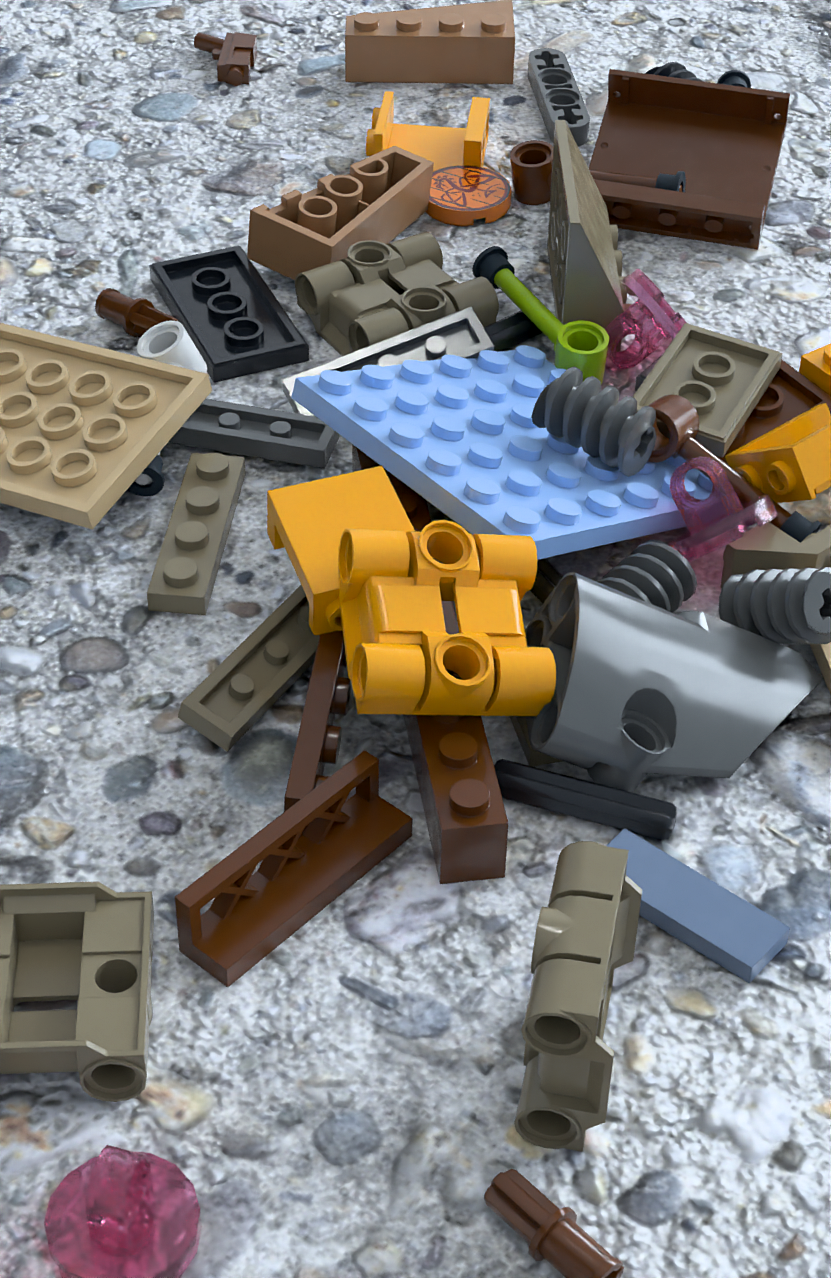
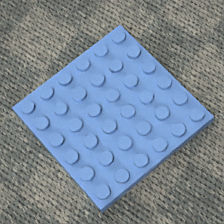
M520 345L516 347V350L500 352L482 350L478 358L444 355L438 360L423 362L405 360L402 364L384 367L365 365L362 369L353 371L324 370L320 375L298 377L295 379L291 396L293 400L379 465L383 466V468L472 535L531 536L536 545L537 560L743 514L745 506L681 456L675 459L671 456L657 463L647 462L644 468L637 474L628 477L620 472L619 467L612 468L603 463L600 457L593 458L585 453L582 447L575 448L565 442L564 437L557 438L547 432L546 428L535 426L531 415L540 393L548 384L560 378L566 371V369L556 368L554 364L545 359V353L535 347Z

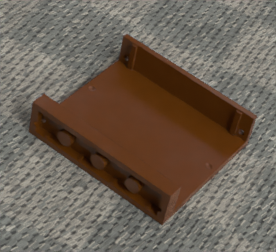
M610 69L608 73V102L589 170L658 178L660 173L676 175L678 171H684L686 185L685 192L594 179L607 206L609 224L617 225L618 229L758 250L786 131L790 93Z

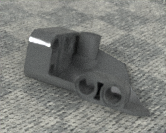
M569 572L562 577L525 629L527 647L550 648L556 664V686L551 702L545 705L537 716H525L531 748L540 753L587 769L589 776L597 784L632 793L647 774L730 778L777 726L824 679L796 650L703 612L693 610L674 614L574 572Z

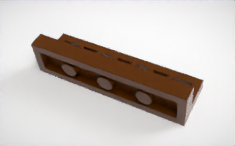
M365 750L176 895L175 908L179 951L226 987H229L412 837L413 818L379 796V759ZM356 787V794L346 801L351 790ZM308 825L306 831H305L304 834L300 837V835H301V833L303 832L305 826ZM262 861V863H261V865L259 866L257 872H255V873L253 874V872H254L256 866L258 865V863ZM214 899L210 908L201 915L200 909Z

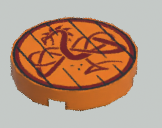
M454 165L437 169L432 174L429 205L426 213L440 222L461 227L474 225V219L485 218V224L492 223L504 216L511 206L512 190L510 182L500 173L485 167Z

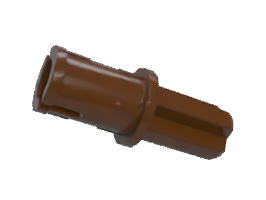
M107 288L103 290L96 299V314L100 318L110 320L122 326L126 334L134 338L141 337L147 330L161 322H179L178 319L155 309L152 302L147 299H132L115 289Z
M510 1169L504 1173L500 1172L494 1177L484 1194L485 1203L530 1244L528 1253L535 1261L546 1259L565 1278L621 1277L624 1271L623 1262L617 1257L614 1258L576 1224L577 1214L570 1207L559 1209L517 1170Z

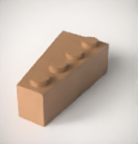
M512 0L381 13L362 12L346 16V82L513 84L515 27Z
M392 146L350 165V173L347 175L334 176L329 174L318 179L317 188L302 194L298 190H293L282 195L281 204L269 209V207L262 204L251 209L247 258L295 280L299 273L347 258L349 247L357 242L369 240L384 244L390 243L428 210L434 162L397 146Z

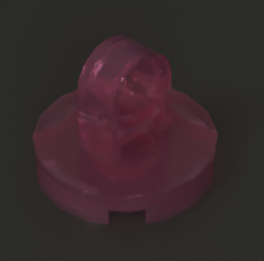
M636 269L631 275L628 274L621 280L623 287L634 303L605 328L609 335L607 357L615 366L621 369L635 367L666 341L670 344L684 323H687L679 312L675 313L664 299L665 295L640 269ZM635 334L632 344L627 349L616 352V347L622 338Z
M699 456L689 459L675 469L670 478L672 498L689 531L669 542L668 545L677 550L688 562L743 537L742 534L747 531V527L758 523L759 527L778 516V512L769 494L761 495L741 504L725 471L718 462L711 458ZM701 469L710 476L713 488L708 498L695 499L686 491L684 479L689 470Z
M107 1145L102 1149L98 1157L91 1158L65 1176L50 1196L44 1227L50 1256L58 1265L62 1278H180L197 1254L202 1222L194 1185L177 1165L152 1153L134 1152Z

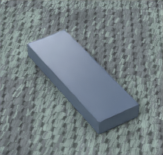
M624 828L606 845L607 847L629 850L626 875L642 889L639 913L641 917L744 981L750 983L787 944L790 932L789 926Z

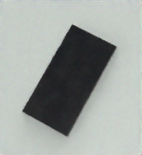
M241 246L149 265L150 280L173 317L178 319L186 329L206 362L207 373L214 383L309 361L308 344L257 269L247 258Z

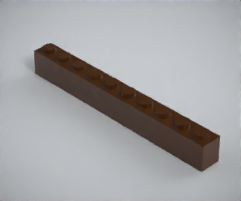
M352 444V472L381 466ZM384 468L414 530L422 532L423 528L432 522L426 499ZM433 558V559L436 560L437 562L442 563V562L439 561L438 559ZM442 601L446 632L448 634L459 633V628L452 601ZM445 669L451 676L462 680L457 673ZM403 715L439 883L448 884L504 878L508 819L482 717L474 715Z

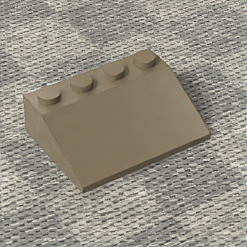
M555 120L547 251L556 318L563 325L578 320L590 321L600 325L609 335L607 354H620L622 334L631 333L632 308L631 304H626L627 279L626 276H622V251L617 250L618 228L617 225L609 224L607 206L566 121Z

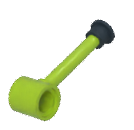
M493 246L480 253L473 264L472 272L474 277L482 276L488 279L494 289H501L554 344L555 367L567 370L575 366L583 372V381L588 377L594 376L602 384L609 344V335L606 330L596 323L583 320L572 321L563 325L514 275L515 269L508 262V255L504 249L499 246Z

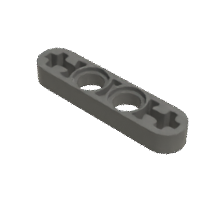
M541 48L531 51L528 59V80L549 138L554 143L555 120H565L577 146L584 145L589 138L590 116L565 54L552 48Z

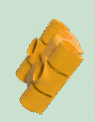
M447 520L432 521L423 528L422 532L407 531L405 533L404 531L345 529L343 531L338 547V570L341 581L339 602L348 678L352 681L357 714L537 716L542 708L551 702L556 686L555 659L550 648L527 647L520 604L525 593L532 589L537 573V549L531 536L472 535L462 526ZM433 558L438 559V560L441 561L442 563L437 562V561L434 560ZM442 601H455L459 633L448 634L446 632ZM445 669L457 673L462 680L451 676Z

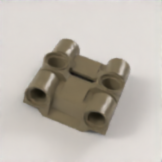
M427 231L389 244L369 240L357 242L349 247L347 258L299 273L295 278L297 305L311 317L316 332L341 356L471 306L483 327L496 322L499 311L496 291L488 279L481 276L458 283L442 270L443 255L436 238Z
M578 841L567 845L561 850L558 857L548 907L542 906L540 910L531 962L533 978L521 1029L523 1039L526 1041L524 1052V1066H526L514 1121L516 1131L520 1136L536 1146L549 1149L564 1148L583 1152L587 1129L606 1122L614 1050L603 1042V1036L612 992L614 970L634 959L642 889L626 875L629 850L607 847L593 841Z
M98 881L0 885V1075L79 1072L80 1085L84 1092L93 1098L111 1102L129 1100L138 1096L145 1089L149 1026L153 1017L151 974L154 906L152 891L115 892ZM78 1000L77 1009L14 1012V1007L20 1002Z

